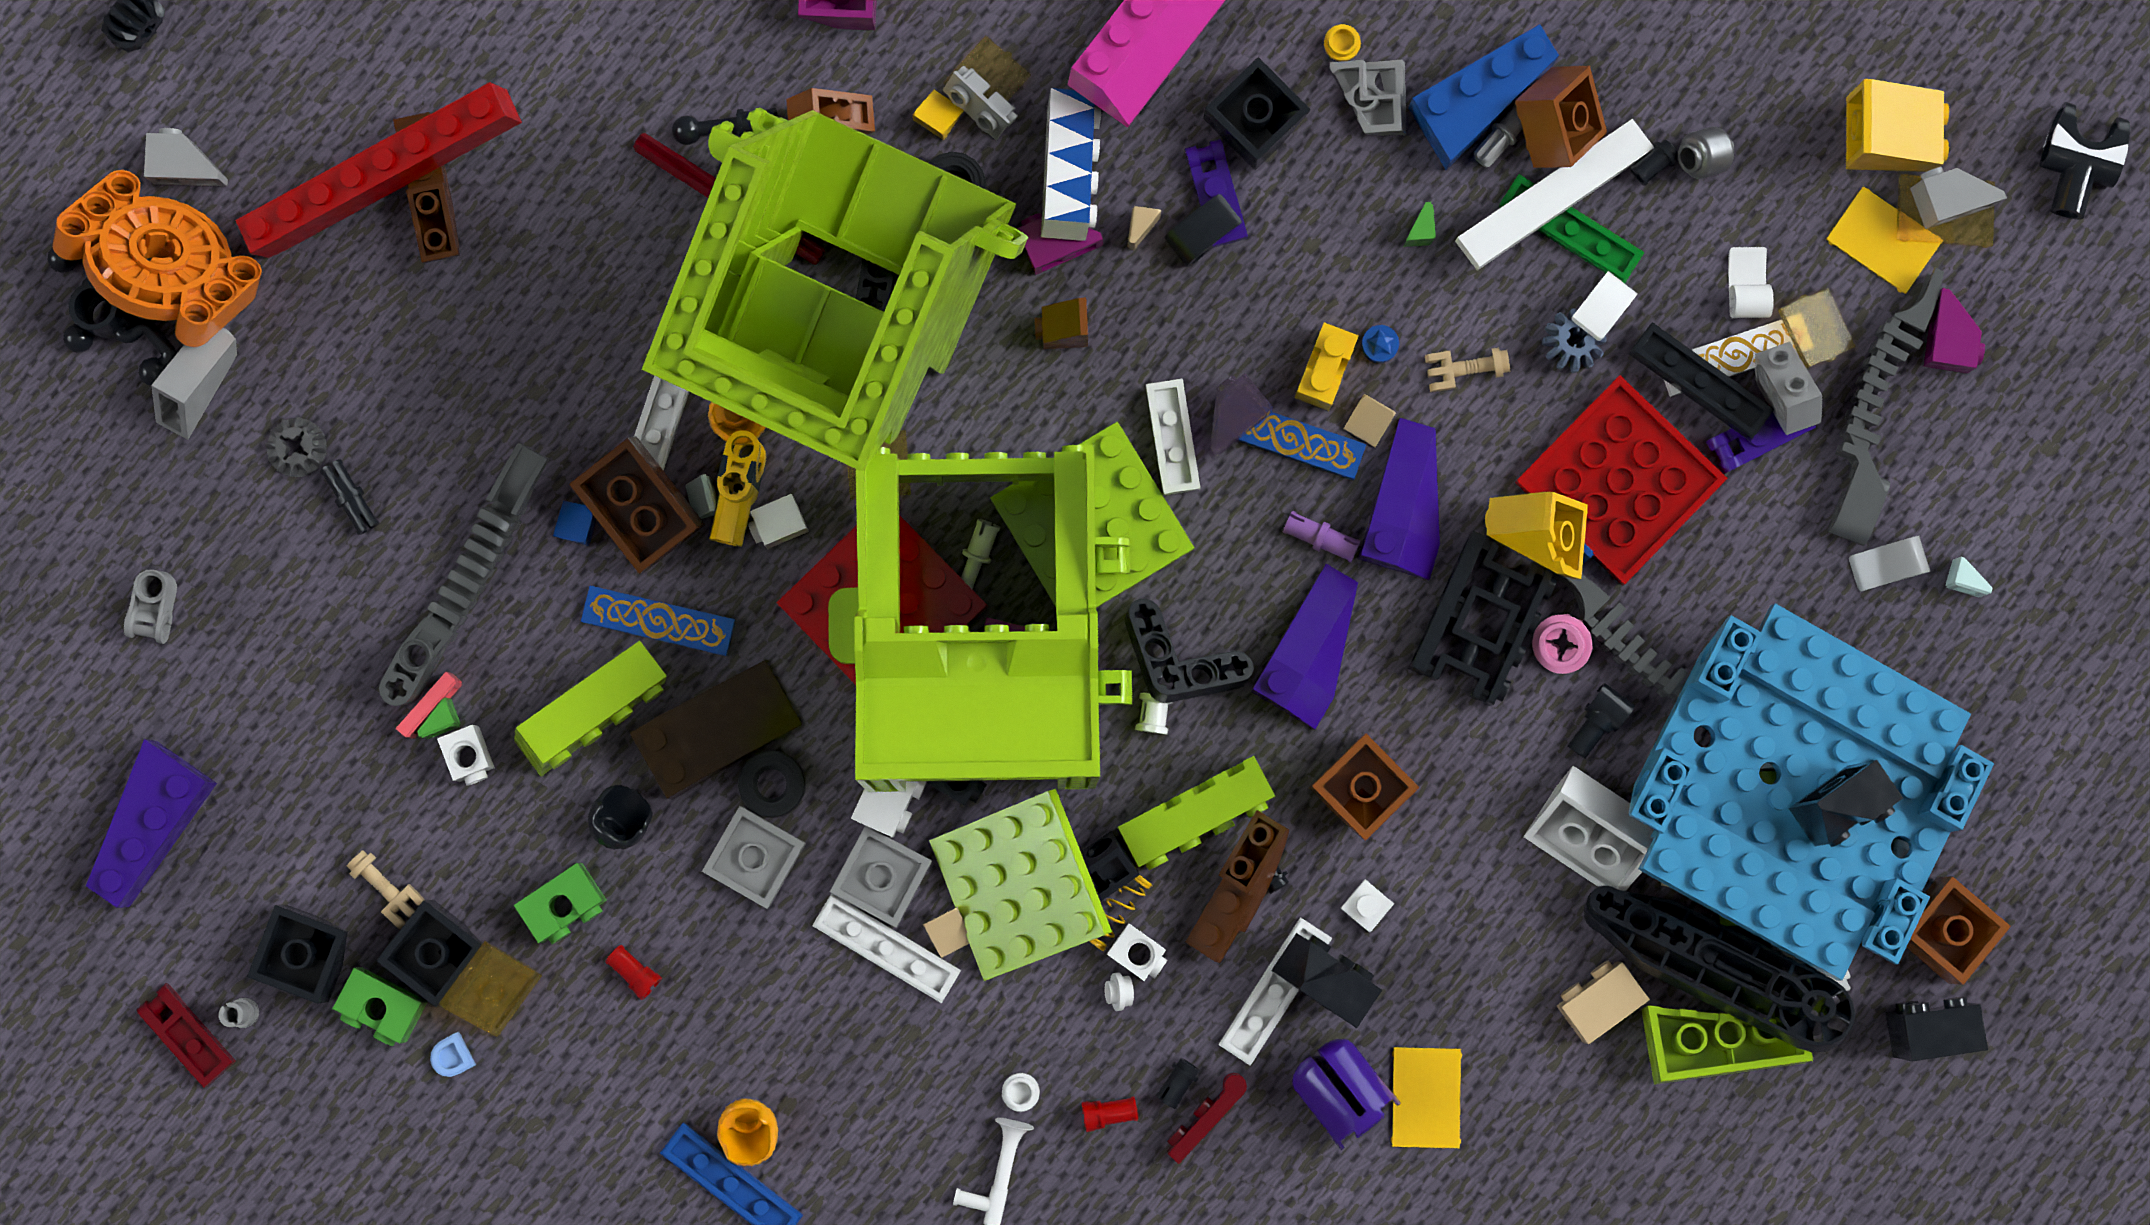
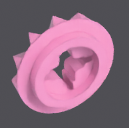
M1569 614L1552 615L1542 621L1534 632L1532 647L1535 657L1543 667L1554 673L1567 674L1575 672L1587 663L1593 650L1592 634L1584 625L1583 620L1576 619ZM1566 629L1567 641L1573 642L1574 645L1578 646L1568 647L1562 658H1560L1559 645L1551 641L1559 639Z

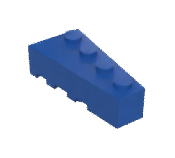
M1540 24L1412 98L1408 109L1445 170L1470 148L1515 103L1516 99L1555 64L1559 54Z

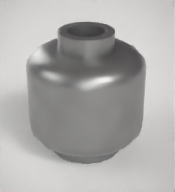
M1715 126L1687 134L1682 139L1678 151V161L1681 168L1696 179H1704L1726 172L1731 167L1734 159V144L1724 130Z

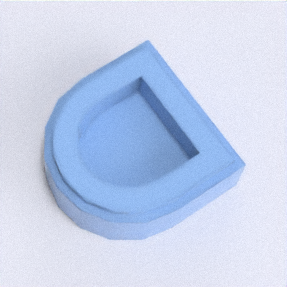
M459 1032L438 1042L431 1051V1065L442 1076L452 1077L476 1065Z

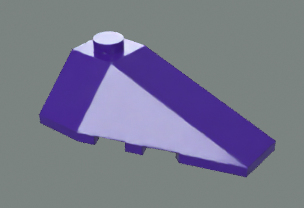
M1399 418L1358 560L1429 581L1440 546L1436 430L1430 426Z
M1325 564L1251 690L1253 694L1314 730L1335 696L1358 586L1357 581L1328 564Z

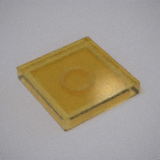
M484 941L439 1004L445 1010L498 1037L542 975L529 965Z

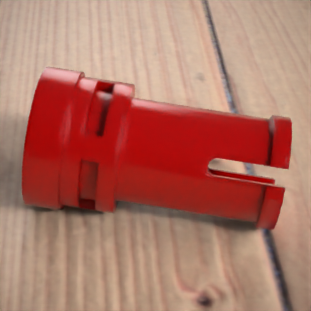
M619 945L605 961L607 965H610L629 983L628 987L640 1000H644L652 992L650 988L653 985L656 987L662 980L658 973H655L649 966L644 967L624 949L623 945Z
M1134 1096L1101 1103L1100 1100L1081 1102L1086 1133L1103 1129L1105 1125L1133 1120L1138 1121Z

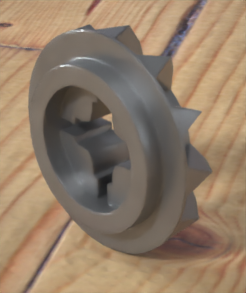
M300 417L282 420L279 425L270 430L268 442L265 444L270 463L277 471L291 477H302L314 472L322 464L327 450L326 439L321 429L315 423ZM301 437L300 445L308 455L305 456L302 453L294 452L289 456L290 448L283 439L297 441Z

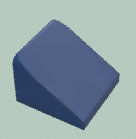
M563 501L553 537L589 546L597 519L586 505Z

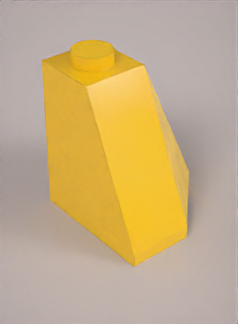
M1555 492L1490 498L1489 509L1485 514L1486 535L1557 574L1572 579H1581L1588 505Z

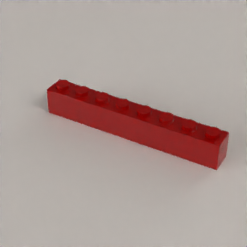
M489 82L235 221L250 254L270 258L521 124L522 121L507 89Z

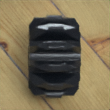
M117 0L110 7L108 14L104 16L101 31L119 49L122 48L127 53L139 50L144 43L149 42L150 38L157 33V28L163 23L162 18L164 17L165 9L157 0Z

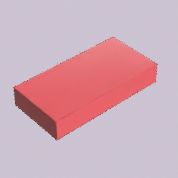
M445 672L396 727V730L406 738H416L418 736L417 731L440 701L445 697L451 699L462 686V681L454 674Z

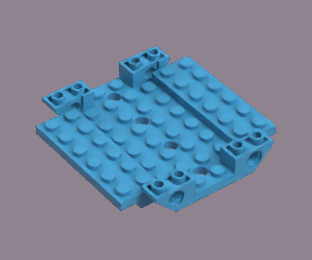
M1776 603L1770 605L1758 630L1730 615L1700 653L1634 784L1628 815L1654 829L1650 836L1653 840L1638 870L1836 981L1844 979L1861 941L1864 948L1897 965L1930 899V896L1922 891L1950 832L1963 830L1994 763L1963 745H1959L1955 749L1971 713ZM1697 727H1703L1710 733L1711 741L1706 748L1700 747L1694 740V731ZM1878 760L1903 797L1902 800L1893 805L1895 812L1879 823H1875L1874 820L1862 826L1857 823L1848 830L1851 834L1850 837L1837 846L1831 847L1829 844L1814 846L1788 808L1846 766ZM1764 763L1770 764L1776 771V779L1771 785L1766 784L1760 778L1759 771ZM1895 837L1901 838L1909 845V851L1903 858H1898L1892 853L1891 843Z

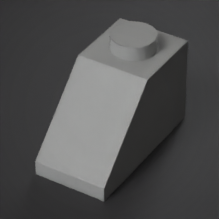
M161 128L159 133H146L144 177L151 183L195 186L228 185V179L188 137L182 134L181 130Z
M1942 167L1929 170L1921 174L1922 180L1910 188L1925 229L1991 208L2007 198L2003 190L1958 168L1946 172L1943 171Z

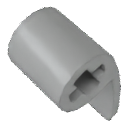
M1920 536L1849 556V562L1860 592L1930 572Z

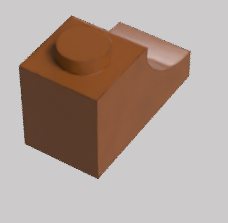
M810 88L786 99L788 120L813 110L861 133L870 134L875 132L872 95Z

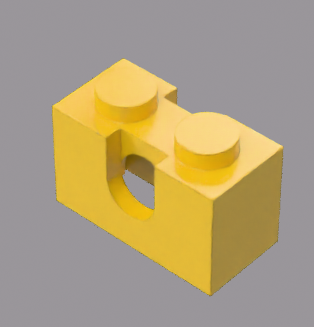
M1324 322L1294 398L1329 411L1359 336Z

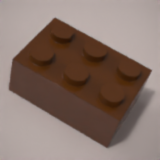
M637 436L625 439L569 484L639 574L649 570L705 526V523Z

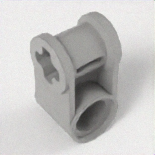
M145 570L136 577L130 606L124 621V634L126 637L133 638L135 635L154 638L160 644L167 642L177 593L176 581L169 573ZM158 577L162 582V591L158 596L153 597L149 587L151 582ZM143 622L153 623V626L144 625Z

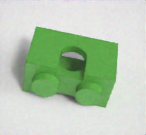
M576 863L516 903L514 907L538 943H544L549 940L553 945L571 933L568 926L578 919H581L583 924L602 913L600 905L606 902L607 899L584 864ZM561 895L566 896L572 903V911L566 917L559 916L554 909L555 901Z
M363 967L353 968L332 1009L342 1014L340 1020L358 1029L361 1028L362 1024H365L376 1030L373 1035L374 1038L394 1046L395 1042L400 1044L408 1041L428 1001ZM376 998L383 1000L386 1005V1013L382 1019L375 1018L370 1010V1006Z

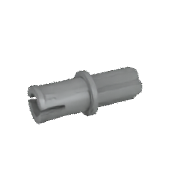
M1516 103L1499 123L1495 122L1492 124V132L1474 151V159L1482 166L1490 167L1508 145L1516 143V136L1523 129L1521 121L1517 116Z

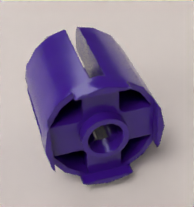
M1334 1039L1317 1049L1318 1053L1361 1107L1364 1114L1358 1117L1311 1056L1298 1065L1294 1072L1292 1083L1295 1091L1327 1130L1339 1149L1343 1150L1345 1147L1341 1143L1342 1140L1353 1132L1359 1138L1384 1118L1385 1114L1382 1112L1384 1107L1391 1101L1396 1106H1399L1401 1102L1389 1090L1351 1041L1347 1039Z

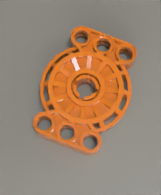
M116 170L109 173L57 217L52 246L54 252L66 260L83 259L87 278L95 290L110 304L126 313L145 319L176 320L175 335L182 344L190 347L204 345L254 300L262 272L260 264L248 256L231 257L226 237L219 227L204 213L188 204L169 198L139 197L141 183L135 174L125 170Z

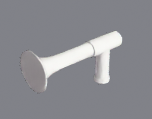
M1006 1118L995 1119L1002 1128L1003 1141L990 1195L985 1197L961 1191V1189L957 1188L953 1205L986 1211L983 1221L985 1225L1001 1224L1015 1152L1023 1134L1028 1130L1034 1129L1030 1124Z

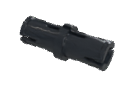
M338 459L332 462V467L339 477L334 475L329 465L323 467L320 473L336 495L335 503L338 508H344L357 530V534L362 535L367 532V527L360 517L365 519L370 529L379 525V521L376 520L363 499L364 491L360 486L356 487L342 460Z

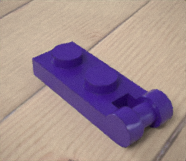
M1221 139L1210 141L1209 146L1199 149L1196 146L1185 148V156L1200 207L1216 195L1221 194L1242 220V224L1212 245L1213 248L1248 239ZM1214 160L1216 170L1203 173L1201 163Z
M1772 412L1751 441L1731 428L1709 439L1706 443L1710 451L1715 450L1721 462L1718 466L1721 472L1726 474L1816 428V426L1814 425L1786 435ZM1735 439L1742 450V453L1734 456L1728 445L1729 442Z

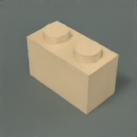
M1608 960L1602 963L1590 973L1594 979L1583 987L1578 982L1560 995L1563 1001L1557 1005V1008L1585 1044L1589 1045L1650 1000L1623 962H1615L1612 965Z

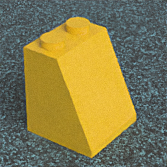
M1864 79L1846 97V169L1927 172L1941 167L1947 161L1949 154V142L1947 139H1944V125L1948 123L1949 105L1944 103V91Z

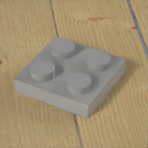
M739 806L702 872L769 909L806 843L746 808Z
M865 825L830 893L897 928L932 860Z

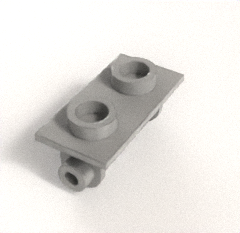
M962 66L952 74L943 91L949 96L954 105L962 108L976 121V124L982 131L988 133L997 141L1005 128L1009 127L1017 119L1018 115L1013 112L1015 108L997 91L987 99L983 94L991 86L973 68L967 69L965 66Z

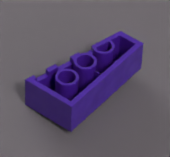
M144 739L86 887L116 908L130 907L217 783L159 742Z

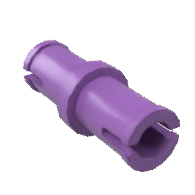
M1294 511L1291 512L1283 530L1284 534L1291 535L1313 545L1312 549L1318 552L1320 549H1323L1348 560L1350 563L1361 540H1356L1331 529V524L1329 523L1319 524L1296 514Z

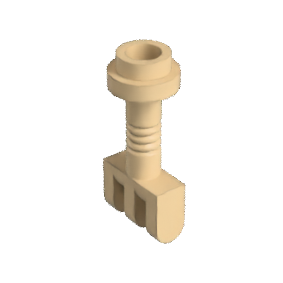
M1499 347L1492 348V356L1473 359V361L1452 362L1450 351L1425 355V363L1441 362V367L1427 370L1428 378L1443 376V382L1429 384L1430 392L1456 389L1454 377L1469 375L1470 373L1495 371L1497 378L1504 377L1503 373L1510 372L1507 350L1500 351Z
M362 850L348 863L347 867L351 870L349 874L354 879L361 874L376 890H379V893L389 902L381 913L398 929H402L405 921L396 912L400 909L410 918L415 910L407 901L411 898L419 906L425 899L410 884L400 892L371 864L376 857L372 853L367 854Z

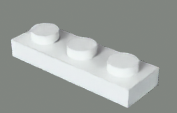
M1183 378L1146 384L1163 496L1200 490Z

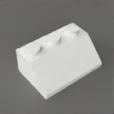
M1572 766L1556 786L1525 833L1524 838L1596 886L1608 885L1618 890L1626 891L1642 873L1638 868L1653 840L1650 836L1654 829L1628 815L1630 809L1629 802Z

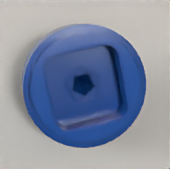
M1373 326L1366 331L1362 338V352L1368 360L1374 363H1386L1396 355L1399 349V338L1396 332L1388 326Z

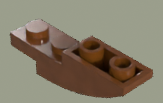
M425 112L393 119L396 133L431 113ZM445 165L407 185L406 193L422 263L460 256L454 208Z
M1256 810L1221 869L1219 876L1223 879L1185 941L1187 944L1214 962L1221 963L1238 932H1245L1269 888L1289 834L1288 828L1261 811Z

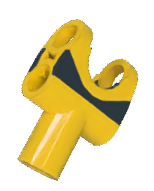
M740 430L734 432L726 442L717 478L719 498L709 537L712 541L742 547L751 505L755 503L758 497L766 463V451L763 445L749 431ZM739 438H749L753 441L745 445H735L733 449L734 442ZM748 445L754 446L753 452L748 457H739L743 447ZM738 484H741L743 487L742 491L738 490V493L735 492L734 485L738 486Z

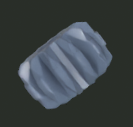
M1575 308L1569 311L1568 318L1561 312L1555 315L1556 324L1548 323L1545 326L1546 332L1551 336L1542 339V345L1547 347L1554 346L1546 354V358L1550 360L1558 355L1561 359L1558 361L1556 368L1562 370L1567 362L1570 361L1572 373L1579 371L1580 362L1586 369H1590L1594 365L1592 357L1600 359L1604 354L1597 345H1602L1607 341L1606 336L1601 341H1597L1572 321L1571 318L1577 311ZM1570 332L1573 333V337L1578 334L1582 338V341L1578 344L1579 348H1576V344L1571 347L1567 343L1568 338L1571 336Z

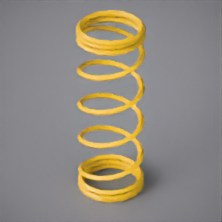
M1140 875L1133 879L1146 889H1150L1152 886L1150 882ZM1122 887L1137 895L1145 896V892L1142 888H1140V891L1142 892L1140 893L1129 887ZM1106 898V902L1109 906H1111V903L1109 902L1111 901L1127 909L1135 910L1134 904L1130 901L1129 903L1132 907H1129L1114 899ZM1106 915V917L1112 921H1115L1120 924H1125L1124 918L1120 915L1119 917L1122 921H1119L1113 917ZM1113 931L1111 932L1112 935H1109V934L1104 935V936H1107V937H1109V938H1114V937H1115ZM1097 938L1089 941L1101 951L1106 950L1107 945Z

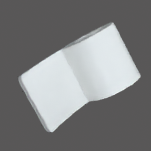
M1733 247L1729 250L1728 276L1731 318H1770L1772 315L1773 290L1770 284H1766L1767 248Z
M1608 271L1571 319L1597 341H1601L1630 305L1637 293Z

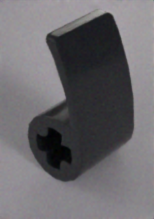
M1218 194L1166 234L1164 239L1186 267H1190L1213 248L1212 245L1242 224V220L1225 198Z

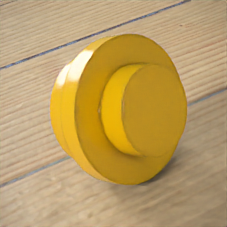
M1345 24L1332 27L1324 38L1325 52L1330 58L1339 62L1353 59L1361 46L1358 32L1353 27Z

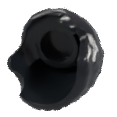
M616 784L609 786L593 802L588 814L589 831L594 840L606 848L613 850L628 849L637 844L645 835L653 816L651 805L634 789Z

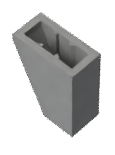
M222 328L202 346L190 347L183 345L151 385L156 423L187 440L190 438L237 356L236 338L227 329Z

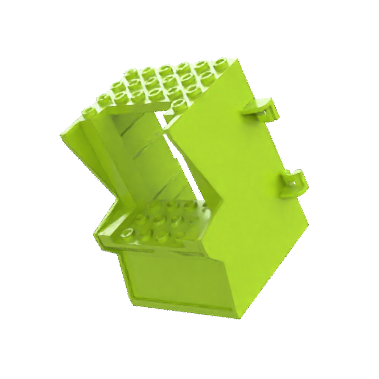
M759 107L749 112L747 117L750 120L753 132H745L741 137L731 134L734 124L729 121H724L714 126L711 130L708 147L712 156L720 161L722 165L642 370L862 472L884 442L891 444L898 437L928 368L940 374L945 373L995 254L1008 259H1015L1022 253L1028 236L1008 225L1016 203L816 111L811 110L787 121L782 117L778 118L767 113L766 110ZM805 231L898 274V280L885 311L883 312L786 267L785 265L793 260L803 232Z
M1094 445L1062 446V452H1054V458H1046L1045 452L1023 453V458H1007V453L989 452L984 454V459H969L968 453L946 454V459H930V454L912 453L907 455V460H899L897 454H890L889 448L880 447L862 472L856 469L858 588H842L836 591L830 598L828 606L829 650L838 662L855 664V780L868 792H905L906 781L1057 779L1058 790L1096 789L1100 778L1099 705H1132V671H1098V613L1096 610L1095 574H1130V540L1125 537H1095ZM1020 481H1054L1056 631H1049V625L1047 624L1025 625V632H1009L1008 625H986L985 632H969L968 626L949 625L944 626V633H929L928 626H905L904 633H900L899 483H937L938 486H944V482H1013V485H1019ZM1104 548H1117V559H1104ZM1106 684H1120V696H1106Z

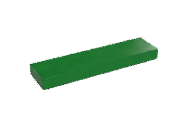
M1518 174L1498 207H1503L1535 184ZM1570 207L1537 230L1605 274L1609 271L1624 284L1644 254V251L1573 207Z

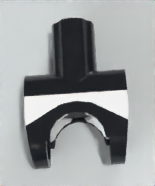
M2064 102L2058 110L2046 137L2039 166L2040 168L2061 173L2050 211L2055 215L2081 220L2085 216L2093 183L2113 188L2118 182L2128 151L2130 122L2127 119L2117 117L2111 125L2107 140L2091 142L2084 138L2078 130L2077 117H2075L2076 105Z

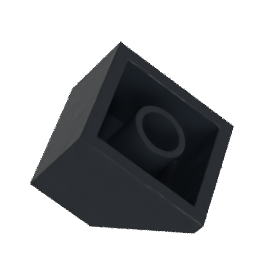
M1258 57L1205 107L1203 119L1256 170L1284 143L1311 109Z
M1872 760L1846 766L1788 809L1814 846L1829 844L1831 847H1834L1850 837L1851 834L1848 830L1857 823L1860 826L1872 820L1875 823H1879L1895 812L1893 805L1902 800L1903 797L1878 760Z
M423 900L377 959V962L437 1008L446 1006L468 978L485 946L462 921L435 900Z
M275 905L247 977L317 1004L329 1002L343 967L348 931L321 917L292 906Z
M1296 933L1271 971L1341 1019L1358 1028L1382 992V989L1371 982L1375 975L1342 954L1335 959L1328 954L1331 946L1312 934L1308 940Z
M1967 997L1944 999V1006L1930 1008L1929 1002L1908 1001L1896 1003V1011L1885 1012L1893 1057L1913 1062L1988 1050L1981 1004L1968 1003Z

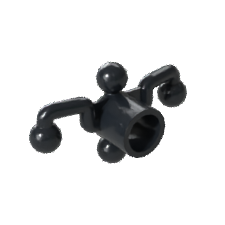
M53 247L48 252V263L56 272L67 273L77 265V260H66L59 257L54 252ZM86 277L81 286L71 294L68 303L69 314L76 324L69 326L64 332L63 340L66 347L73 352L80 353L90 349L93 345L94 335L105 339L116 338L122 343H133L145 335L162 355L159 358L151 357L145 359L139 366L138 373L140 379L146 385L151 386L177 354L176 349L153 322L140 320L137 316L126 313L112 304L108 317L104 321L95 324L93 320L94 309L100 302L106 299L95 290Z

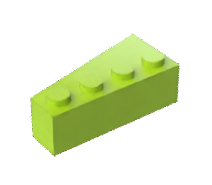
M639 640L517 726L514 742L538 774L543 776L552 768L556 769L572 757L571 754L582 745L587 747L602 736L603 733L601 731L611 723L618 725L633 713L631 708L643 700L647 704L658 697L664 691L661 686L665 683L667 676Z
M1252 756L1117 828L1137 867L1139 868L1145 864L1149 871L1168 861L1167 852L1179 847L1180 851L1184 853L1202 843L1199 838L1200 835L1213 830L1216 836L1235 826L1232 819L1246 812L1248 818H1251L1256 810L1262 812L1268 809L1266 801L1275 797V794L1255 756Z
M1646 1006L1641 1009L1654 1085L1805 1064L1813 1061L1812 1052L1796 1048L1730 1014L1669 1009L1658 1006ZM1770 1018L1769 1021L1776 1024V1020Z

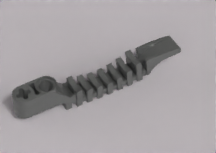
M1936 267L1932 274L1927 273L1914 305L1908 310L1894 313L1893 317L1888 318L1886 323L1878 328L1875 336L1879 338L1870 345L1868 352L1871 353V356L1864 360L1861 368L1865 371L1858 376L1855 383L1858 386V390L1852 393L1849 400L1853 405L1852 408L1847 410L1844 419L1848 420L1847 425L1842 427L1839 433L1844 442L1838 445L1835 454L1849 460L1851 470L1847 478L1851 480L1846 492L1842 490L1827 532L1862 546L1867 543L1873 532L1890 488V481L1879 477L1868 452V448L1871 445L1879 444L1882 436L1867 431L1864 428L1870 429L1871 426H1879L1882 417L1871 412L1874 408H1881L1885 399L1876 395L1881 391H1887L1890 383L1885 380L1888 376H1895L1898 367H1896L1897 363L1906 362L1911 350L1919 349L1923 342L1916 337L1919 331L1925 332L1938 299L1944 271Z
M517 443L486 499L493 502V504L481 508L477 517L484 519V521L474 524L471 532L475 533L476 536L467 539L464 545L468 549L467 552L460 554L456 560V563L460 565L457 569L450 571L447 578L451 581L448 585H441L437 593L442 595L439 601H431L427 610H430L429 614L423 618L399 647L381 680L379 691L382 699L387 704L393 706L412 704L423 693L446 648L451 642L456 640L459 634L456 631L461 625L465 624L469 611L474 608L477 603V597L486 587L487 579L491 578L496 569L494 567L496 563L500 562L505 554L503 553L504 548L509 546L513 539L511 535L515 530H518L522 522L520 518L527 511V505L533 489L549 461V458L535 452L522 443ZM418 645L424 648L426 652L425 662L420 666L412 659L413 649ZM396 682H404L402 687L407 691L406 695H398L400 689L395 686Z
M1554 572L1553 575L1574 594L1579 607V620H1583L1584 625L1591 632V639H1596L1601 643L1598 647L1604 653L1610 651L1614 655L1612 659L1617 664L1624 663L1629 667L1627 671L1632 676L1640 675L1643 678L1642 683L1647 687L1653 685L1658 688L1656 692L1662 698L1668 696L1673 699L1671 703L1675 705L1684 687L1680 682L1686 677L1688 672L1681 667L1677 671H1673L1669 677L1664 676L1663 674L1672 665L1670 662L1664 659L1652 667L1649 663L1657 655L1653 649L1649 648L1640 656L1634 653L1645 642L1639 635L1630 639L1626 644L1620 641L1634 627L1629 620L1620 624L1612 633L1607 629L1626 610L1621 603L1612 607L1598 621L1593 615L1610 597L1583 574L1581 579H1572Z

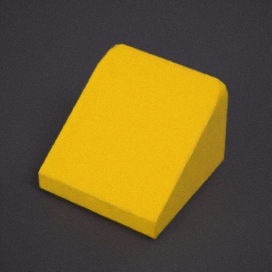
M933 90L912 116L915 122L945 140L964 110L954 105L951 100L936 90Z

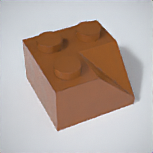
M1590 66L1551 67L1515 100L1517 116L1521 121L1526 139V148L1530 153L1533 168L1572 167L1607 133Z
M1365 733L1309 788L1338 818L1366 841L1420 787Z
M1953 876L1937 877L1925 892L1926 895L1930 896V899L1906 948L1948 984L1964 985L2011 926Z

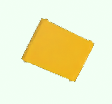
M1864 186L1826 238L1830 245L1836 246L1897 288L1898 292L1904 294L1908 292L1942 243L1938 236L1920 226Z
M1393 1047V1094L1401 1104L1396 1106L1393 1102L1392 1137L1390 1138L1392 1147L1460 1148L1461 1049Z

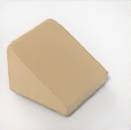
M1138 206L1132 208L1127 246L1130 250H1135L1161 217V210Z
M1364 394L1343 429L1375 448L1396 412Z
M958 907L923 924L941 958L969 944L966 936L965 921Z

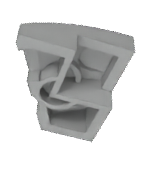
M1403 60L1330 62V70L1338 80L1344 91L1345 98L1349 105L1352 106L1358 117L1357 120L1366 135H1406L1405 62ZM1378 73L1381 75L1384 91L1376 87L1375 78Z

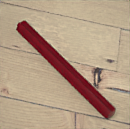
M641 133L633 146L635 152L709 198L716 180L714 176L648 134ZM803 234L795 253L816 265L823 257L825 249L822 245Z

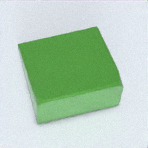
M1426 202L1403 247L1431 245L1436 237L1434 209L1431 202Z
M445 697L440 701L417 731L419 737L431 739L460 727L461 723L452 699Z

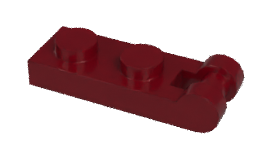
M165 983L156 991L158 995L151 1002L145 1001L136 1010L140 1017L201 1086L206 1088L231 1067L236 1060L183 1002L178 993L168 983ZM168 1006L174 1014L164 1021L160 1013Z
M1234 1072L1226 1075L1223 1079L1222 1092L1213 1101L1209 1097L1205 1098L1193 1112L1197 1119L1187 1129L1181 1125L1169 1137L1167 1142L1171 1147L1167 1150V1153L1178 1164L1183 1161L1244 1095L1247 1084L1242 1075Z

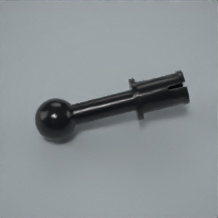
M775 107L766 109L767 113L778 117ZM738 109L736 117L698 121L692 116H681L674 122L672 134L680 144L691 145L697 142L700 136L710 135L714 126L724 121H729L734 124L732 132H739L741 137L745 132H753L750 120L747 119L751 111L744 112L743 109Z

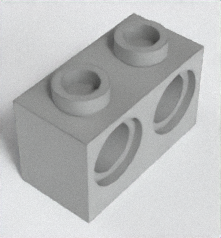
M1791 342L1756 353L1755 380L1768 405L1774 409L1773 413L1785 434L1789 435L1821 423L1822 394Z

